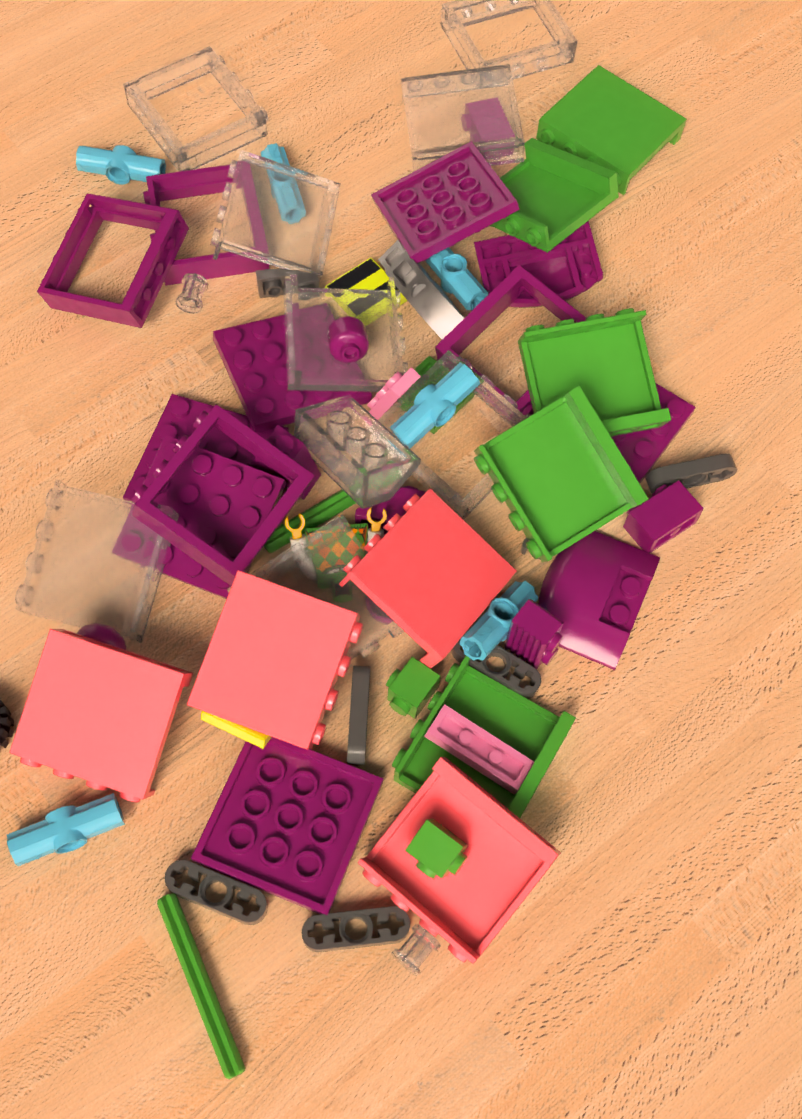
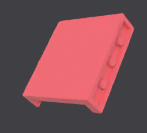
M429 488L421 498L415 493L402 507L406 511L403 517L396 513L383 527L387 531L383 538L376 534L363 549L368 553L363 559L356 555L343 568L347 575L339 585L343 587L351 580L426 651L419 661L431 669L446 657L517 571Z
M238 570L186 705L306 750L312 749L314 744L320 745L326 730V725L322 723L326 710H333L339 691L334 689L339 676L345 677L351 662V657L346 656L351 642L357 644L364 624L359 622L361 616L356 612Z
M50 629L9 753L21 757L20 762L31 767L45 765L53 768V774L59 777L74 779V776L87 780L86 785L88 787L102 791L111 788L119 791V797L122 799L140 802L141 799L144 800L155 793V790L151 789L153 778L183 687L190 686L193 672L65 629Z
M440 757L432 767V770H434L369 854L361 858L358 864L364 868L362 874L367 880L377 887H380L382 884L393 893L390 898L399 908L406 912L411 909L421 918L419 924L424 930L434 937L439 934L450 943L448 950L462 962H466L468 959L474 964L561 852L449 759ZM433 818L468 844V847L463 852L468 858L456 875L449 872L443 878L436 875L433 879L418 869L416 866L418 860L405 851L427 819Z

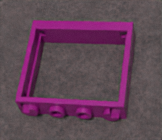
M249 162L146 176L148 191L143 192L145 204L161 207L160 201L241 190L253 245L252 249L174 260L164 281L165 286L270 269L268 250ZM155 233L150 234L151 242L155 236Z
M87 193L57 253L54 255L52 263L42 279L37 292L52 309L142 328L189 227L179 210ZM103 220L157 230L122 304L67 293Z
M520 265L435 346L437 360L449 371L460 362L472 370L480 381V385L474 389L475 392L513 425H517L534 414L529 390L514 402L459 356V354L524 291L561 321L573 319L575 323L586 321L585 316Z
M216 404L209 413L204 410L193 424L195 430L189 437L183 435L173 448V452L176 454L169 462L164 459L158 465L152 475L155 477V480L150 486L142 485L132 499L135 503L132 516L232 586L237 571H246L307 489L315 475ZM213 427H216L292 482L233 562L152 505L153 501Z

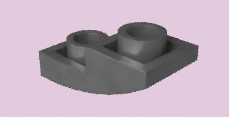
M290 269L256 271L259 298L278 297L289 294L291 303L320 299L318 275Z

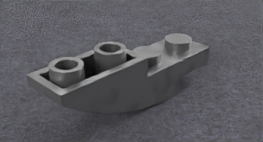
M399 240L378 259L385 268V273L441 339L464 319V316L442 288L432 280L421 264L416 263L404 251Z

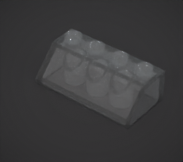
M350 395L295 409L294 436L306 445L314 462L362 509L390 500L420 465L421 459Z

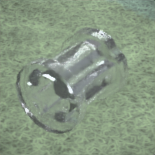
M187 273L182 278L183 289L176 298V305L184 312L199 313L203 307V302L201 301L203 293L207 291L209 284L202 275Z
M415 924L412 927L413 933L402 947L394 949L391 953L407 971L416 977L420 973L419 967L433 950L438 951L441 947L437 939L419 924Z

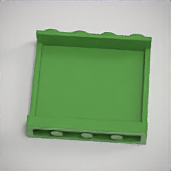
M598 65L539 119L536 139L617 172L618 192L624 195L629 181L668 142L675 145L681 139L687 119Z
M531 138L524 143L526 159L500 178L517 200L520 210L489 226L495 227L548 253L619 197L617 172Z
M633 308L618 311L615 313L616 316L604 317V314H596L587 317L586 321L575 323L573 319H568L556 323L555 327L544 328V325H535L525 329V332L518 340V346L534 414L580 385L611 437L659 428L671 421L669 408L661 409L641 320L647 315L646 310L634 312Z
M580 385L474 450L477 455L474 461L483 475L488 473L494 483L491 489L500 503L505 501L511 511L508 514L511 523L517 531L522 530L529 540L525 543L528 551L535 560L539 558L541 562L551 560L556 554L629 509L649 499Z
M465 656L460 665L454 663L445 678L448 685L443 693L437 691L428 705V709L431 712L426 721L419 719L410 735V738L414 740L408 750L401 748L392 763V767L395 768L394 781L417 793L434 771L432 767L440 757H445L516 816L521 818L576 717L563 711L560 717L470 667V658ZM444 704L534 761L533 766L515 795L424 737Z

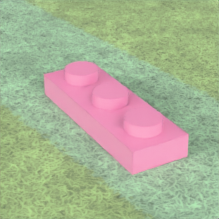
M412 367L404 375L398 371L367 404L371 410L364 416V419L373 426L421 376Z
M445 704L424 736L514 795L518 792L534 764V761Z

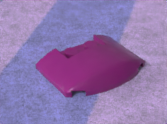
M589 221L548 253L510 235L474 242L483 287L489 294L518 265L522 266L564 301L587 291L596 282L603 279V272ZM524 291L509 307L535 308L542 307L543 305Z
M596 531L558 553L544 578L538 604L564 622L560 631L564 638L559 647L615 670L657 569L660 557Z

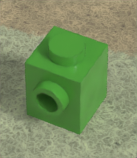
M411 657L402 671L396 669L386 683V686L389 687L387 700L390 701L389 705L400 715L406 716L408 714L416 719L439 688L441 676L414 657Z
M433 818L425 821L405 850L418 860L417 868L433 879L436 875L443 878L449 872L456 875L468 858L463 854L468 844Z

